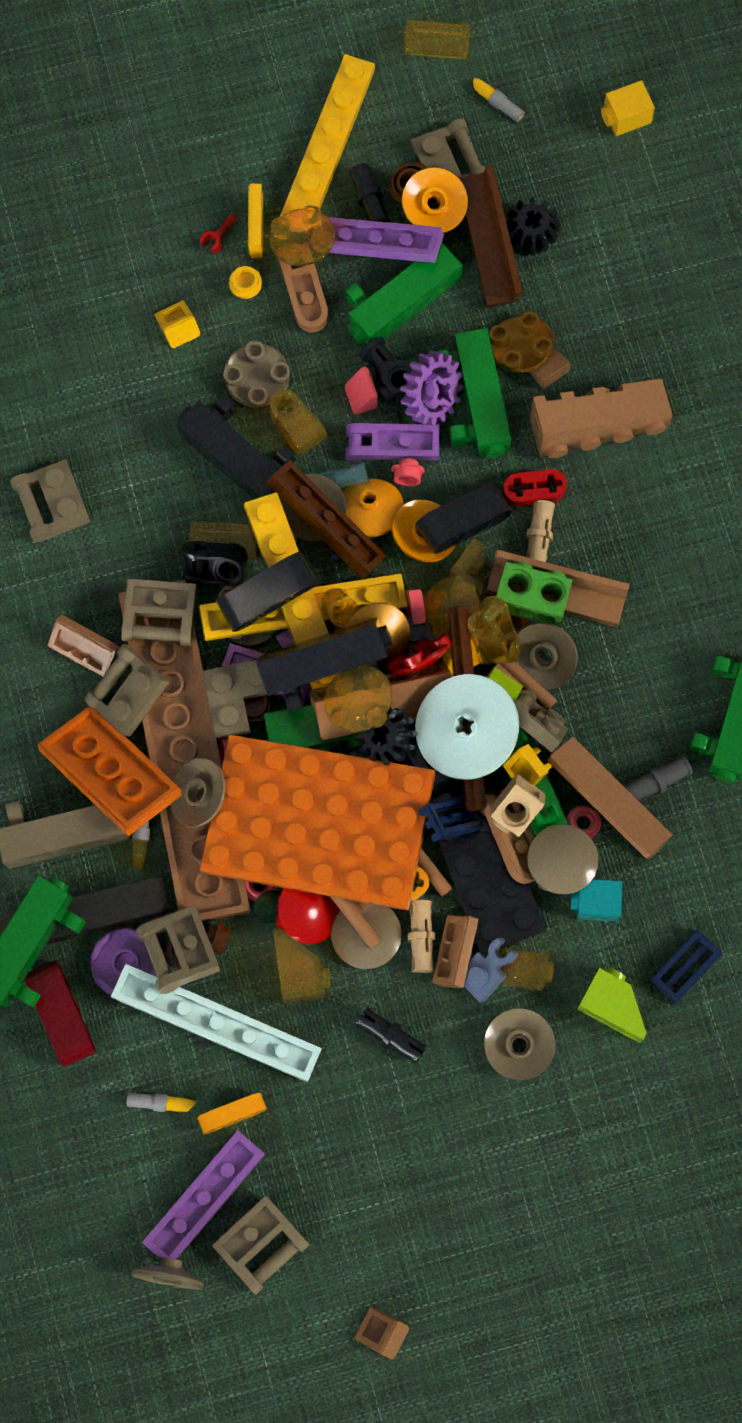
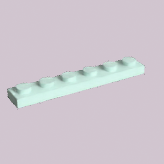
M125 964L111 998L308 1082L322 1048L181 987H178L171 993L160 994L156 985L157 977Z

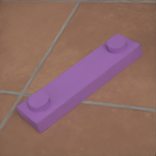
M319 216L310 246L315 252L435 263L444 234L441 227Z
M237 1130L142 1243L160 1259L161 1257L177 1259L265 1154Z

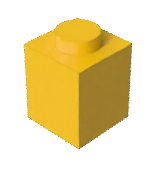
M641 80L606 93L601 114L606 126H611L615 135L619 136L651 124L655 107Z

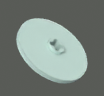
M475 674L453 676L435 686L423 700L415 724V731L418 733L416 736L417 744L425 760L440 773L461 780L481 778L498 769L512 753L519 734L518 711L508 692L495 681ZM464 719L474 722L470 726L472 732L469 735L463 731L460 732L463 728L462 721Z

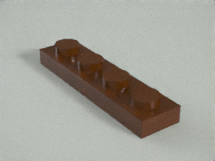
M291 460L284 464L266 482L362 579L386 557Z

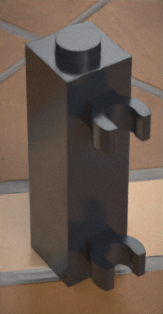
M226 394L216 403L212 410L201 401H198L193 407L188 406L182 411L176 424L179 436L253 499L275 493L266 482L289 460L293 463L296 461L293 457L295 453L286 445L280 448L270 461L225 423L237 411L234 407L236 403Z
M377 617L261 655L256 665L267 695L270 696L283 691L287 708L292 713L303 709L305 704L298 686L362 666L369 687L383 683L382 671L377 660L388 657V646L393 645L387 625L381 626Z

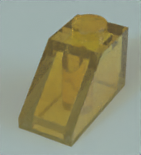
M281 929L273 930L283 1003L290 1004L326 998L325 989L332 988L329 967L322 968L320 958Z

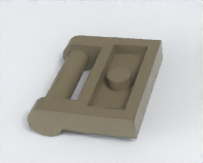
M464 119L454 120L446 127L411 139V147L417 161L424 164L427 168L445 169L458 178L484 173L485 166H481L467 135L468 127ZM456 139L469 169L467 174L461 175L448 146V141Z
M66 459L31 473H23L11 478L10 483L13 491L18 492L32 528L29 532L33 542H41L91 523ZM39 484L54 522L44 524L31 491L32 487Z
M128 579L122 624V641L133 642L135 638L180 642L181 646H191L197 585ZM136 616L180 619L182 622L181 628L135 625Z
M122 644L117 651L118 657L94 691L89 690L84 697V701L96 709L122 735L130 737L169 684V681L133 648ZM131 664L134 669L112 700L107 702L105 697L127 666Z
M522 689L517 699L513 700L518 711L519 726L550 752H553L569 729L564 725L566 721L556 711L552 709L547 711L536 702L537 697L533 690Z
M196 905L144 923L137 928L136 932L139 940L145 943L158 978L156 985L160 994L171 993L181 985L220 971ZM165 932L169 936L181 968L174 972L170 971L158 940V936Z
M265 1196L212 1246L249 1289L257 1295L264 1288L262 1284L296 1252L299 1250L303 1252L310 1244L273 1202ZM283 1231L289 1240L255 1272L251 1273L245 1265Z

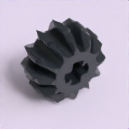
M534 197L530 199L529 205L519 200L516 209L508 211L507 218L509 220L506 223L511 244L518 243L517 250L519 253L525 248H530L529 252L532 256L536 253V248L546 253L549 243L555 244L557 242L558 234L556 232L560 231L561 222L556 219L558 214L556 208L547 210V200L543 201L540 205L536 204Z
M382 705L379 711L374 709L367 711L369 721L361 720L359 722L365 730L364 733L358 734L356 738L358 740H365V744L360 751L363 754L371 753L370 761L375 762L379 760L384 765H390V762L395 763V760H406L405 750L413 751L415 749L413 743L410 742V737H416L418 733L417 731L409 730L414 719L412 717H404L405 710L402 708H394L392 710L391 706Z

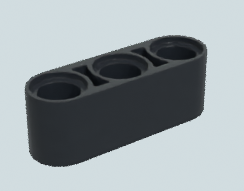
M492 482L428 512L416 522L415 526L432 552L438 554L496 526L508 518L513 510L495 483Z
M297 552L218 598L216 602L232 632H237L314 588L318 581L302 552Z

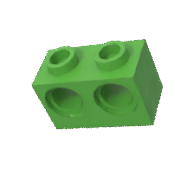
M506 562L493 610L534 622L549 623L560 627L573 579L566 578V575L559 571L548 570L543 572L533 569L530 564L525 562ZM513 582L521 583L526 590L520 593L513 592L508 585ZM552 591L557 594L559 599L554 602L547 601L543 598L542 593Z

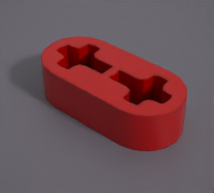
M556 469L515 473L506 478L503 486V496L508 504L513 507L533 506L534 501L537 502V500L555 503L564 497L567 480L563 473ZM551 479L555 485H560L557 486L555 493H550L549 488L544 487L547 484V480ZM516 483L520 484L522 489L532 488L524 490L521 497H516V493L511 491Z

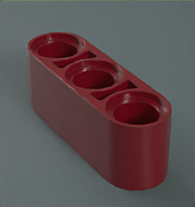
M54 960L28 972L25 982L29 989L41 995L36 1008L62 1067L64 1068L97 1053L58 961Z

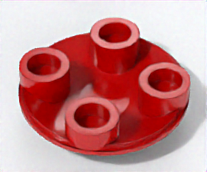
M443 634L432 641L430 638H426L411 647L414 653L407 657L401 654L386 663L390 675L411 674L428 668L446 653L452 645V641H450L447 634Z
M283 888L278 900L276 924L281 931L286 932L293 940L302 944H316L324 941L331 935L335 918L340 909L330 896Z

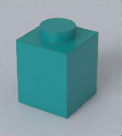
M592 880L585 888L570 895V910H577L576 919L619 921L621 918L622 881Z

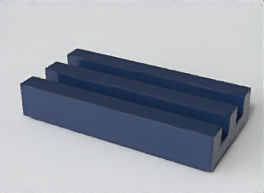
M464 796L427 804L418 810L421 817L427 815L429 818L425 825L427 829L433 828L435 831L431 835L433 842L475 832L484 826L477 811L471 812L467 810L443 817L438 816L437 813L465 806ZM470 818H471V820H472V822H468V823H464V824H460V825H456V826H452V827H448V828H444V826H443V825H447V824H451V823H455V822L467 820V819H470Z
M696 929L649 979V982L656 986L659 992L670 999L669 1001L675 1005L723 952ZM698 940L702 945L664 984L660 978ZM708 949L712 955L675 994L671 990L673 985Z

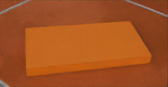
M91 706L85 708L38 743L39 751L127 836H130L182 795L181 789Z

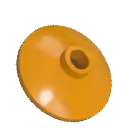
M427 168L414 174L407 182L402 194V206L407 219L412 225L441 227L442 232L446 233L459 225L464 218L468 207V196L463 183L456 175L441 168ZM428 200H436L439 208L431 209L428 206Z
M364 479L351 484L343 491L346 499V516L367 537H378L392 530L393 518L400 507L404 505L402 495L395 486L380 479ZM366 501H374L373 503L369 504L365 503Z
M413 500L400 507L395 514L392 522V534L398 547L409 557L422 562H435L447 557L455 548L453 546L441 553L434 554L424 538L417 534L420 532L415 526L416 522L422 516L441 505L429 500Z

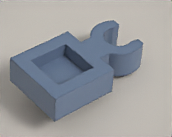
M497 938L491 942L488 956L483 952H477L469 961L464 987L479 1002H485L507 977L500 968L503 965L513 963L518 956L516 950L510 951L506 957L500 955L499 949L505 942L503 938Z

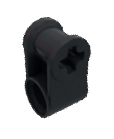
M190 541L181 546V555L185 557L186 568L182 574L183 580L186 583L231 586L239 583L242 579L248 562V554L241 545L236 543ZM225 562H232L236 567L228 566Z

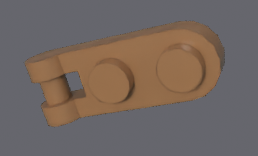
M309 244L299 245V249L287 252L286 249L277 251L279 266L298 326L310 333L322 330L328 322V308ZM301 262L304 265L303 267L292 269L291 265Z
M499 790L498 795L485 794L486 808L480 812L487 818L509 874L519 883H531L534 881V878L530 873L527 858L529 847L535 837L530 825H528L520 837L512 832L507 834L494 825L490 814L491 805L503 790ZM512 802L506 807L512 813H521L523 811L521 803Z

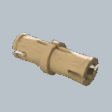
M534 501L532 522L526 533V538L528 539L526 557L543 562L547 560V550L549 543L553 539L551 524L555 504L550 501Z
M414 900L410 902L411 932L408 933V941L411 942L412 973L434 972L433 941L436 940V933L432 932V901Z

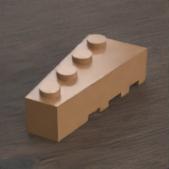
M662 378L621 384L615 392H610L609 388L598 387L592 388L590 392L580 397L574 396L573 391L560 393L558 395L559 399L546 401L545 395L533 397L530 423L540 458L545 456L559 458L574 449L581 448L583 451L598 448L604 442L614 440L615 443H623L631 440L634 435L642 433L656 435L664 432L670 426L673 415Z

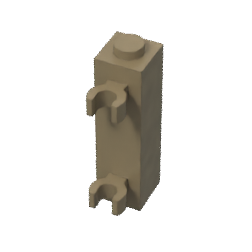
M17 801L5 804L10 826L0 829V852L3 864L8 869L129 840L130 836H127L92 801V806L29 822L25 820L23 806Z

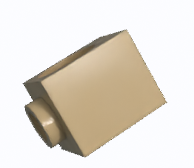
M516 774L491 805L490 817L493 818L494 825L507 834L512 832L520 837L545 805V793L519 774ZM512 802H518L525 807V810L521 813H512L506 807Z

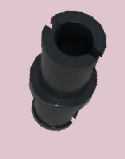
M360 163L353 166L349 174L358 193L356 196L357 202L364 208L368 220L390 223V218L381 200L383 197L382 191L375 185L368 164Z
M366 1007L363 1011L364 1015H360L355 1026L381 1041V1046L386 1050L390 1047L415 1065L420 1059L419 1056L422 1057L427 1045L401 1030L402 1025L394 1022L392 1024L372 1011L371 1008Z

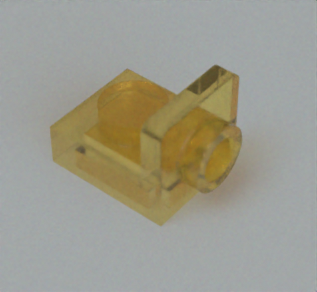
M474 538L450 570V581L453 582L452 586L465 596L472 594L478 598L482 593L483 584L470 574L476 576L486 559L483 557L485 545Z
M506 948V950H505V957L507 956V954H508L510 951H514V950H513V949H507V948ZM516 950L518 952L516 960L511 964L503 965V972L507 977L501 982V985L543 991L545 982L552 983L554 962L548 961L549 952L542 951L540 954Z

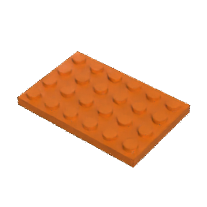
M229 735L221 769L225 778V797L219 812L210 821L200 866L202 873L409 911L425 822L427 820V815L421 817L418 810L430 804L436 775L435 770L391 762L390 765H384L379 760L370 761L368 758Z

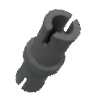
M681 755L679 758L658 769L656 767L648 769L646 775L623 786L638 801H641L655 793L662 794L666 792L668 786L687 776L693 775V770L686 757Z

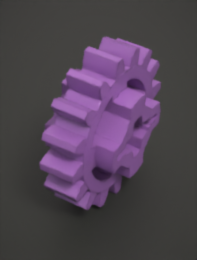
M429 350L428 355L419 354V363L411 361V373H404L403 375L407 380V384L400 387V391L406 392V396L401 400V404L408 406L405 414L412 416L413 421L435 426L436 421L445 422V413L453 414V403H460L461 399L456 396L457 391H461L464 388L463 385L458 384V380L463 376V372L456 371L459 362L452 360L451 355Z

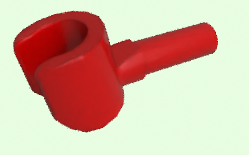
M230 214L215 232H205L200 238L201 245L205 247L209 240L215 239L216 243L212 246L211 252L213 254L219 253L223 247L221 239L237 219L235 215Z

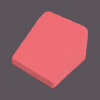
M366 366L362 367L345 385L349 403L353 413L356 415L376 409L378 406V394L370 371Z

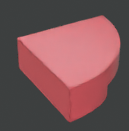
M406 589L405 595L408 605L406 612L408 618L410 617L413 625L425 623L426 616L422 590Z

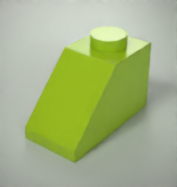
M607 967L606 971L599 968L577 1010L641 1043L647 1033L631 984L625 982L626 976L610 967Z

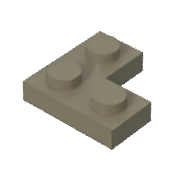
M257 660L203 671L217 740L228 738L229 735L238 736L251 733L244 700L267 695L256 665Z

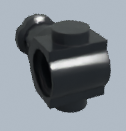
M383 337L375 338L365 345L359 356L363 361L367 360L377 372L375 378L381 385L377 389V393L386 405L392 404L395 407L401 404V400L406 396V392L400 391V388L395 387L393 384L398 380H406L403 375L404 373H411L410 362L403 360L401 357H394L386 348V341Z

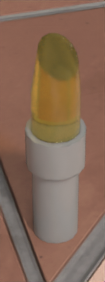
M149 821L132 833V865L137 870L143 868L146 856L147 842H149L150 837Z

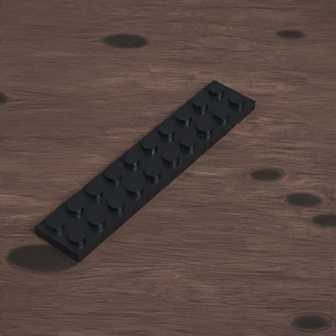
M410 617L406 618L410 627V639L403 653L405 657L414 653L411 647L426 638H430L431 641L434 639L427 619L425 623L413 625ZM387 666L380 668L382 674L390 672ZM416 719L409 728L415 727ZM487 775L483 776L485 794L491 793L494 795ZM448 777L451 784L432 794L430 804L464 796L463 780ZM465 806L439 812L437 814L439 817H443L467 810ZM477 811L483 822V827L475 832L440 840L437 843L464 915L479 919L474 938L478 952L488 954L489 945L497 938L505 940L504 944L500 947L502 949L545 933L547 930L529 884L519 883L511 877L486 816ZM470 818V819H467V820H463V821H459V822H455V823H451V824H447V825H443V826H444V828H448V827H452V826H456V825H460V824L472 822V820H471V818Z

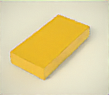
M250 184L248 186V248L251 258H263L262 184Z

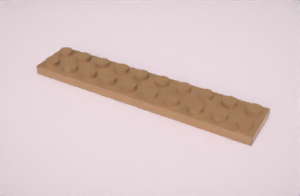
M185 580L175 581L179 583H186ZM126 592L118 593L122 617L124 615ZM136 616L135 625L181 628L182 622L180 619ZM194 622L191 646H181L180 642L135 638L133 642L127 641L128 646L138 652L169 681V684L142 720L150 760L171 780H173L177 771L186 762L195 758L212 760L222 769ZM170 805L160 812L178 911L196 905L202 922L251 912L245 881L205 874L200 871L210 822L200 827H188L182 825L174 818Z

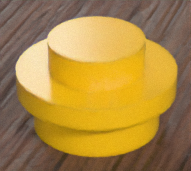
M242 266L234 270L230 275L229 287L236 297L249 299L260 292L262 279L259 272L254 268Z

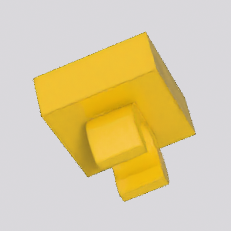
M527 744L519 748L503 767L512 779L516 774H519L536 786L549 773L548 770L552 765L550 763L543 765L537 756L541 750L539 748L532 749Z

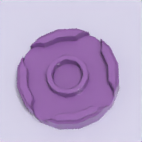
M123 928L105 934L96 943L91 954L93 978L96 984L108 995H112L125 964L157 977L145 943L139 940L136 929Z

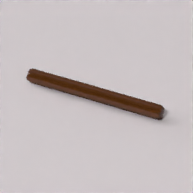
M463 606L449 608L447 613L450 641H452L453 676L474 674L468 609ZM464 719L462 721L463 728L460 732L463 731L469 735L472 732L470 726L474 722ZM484 778L463 780L466 810L471 812L484 810L486 808Z

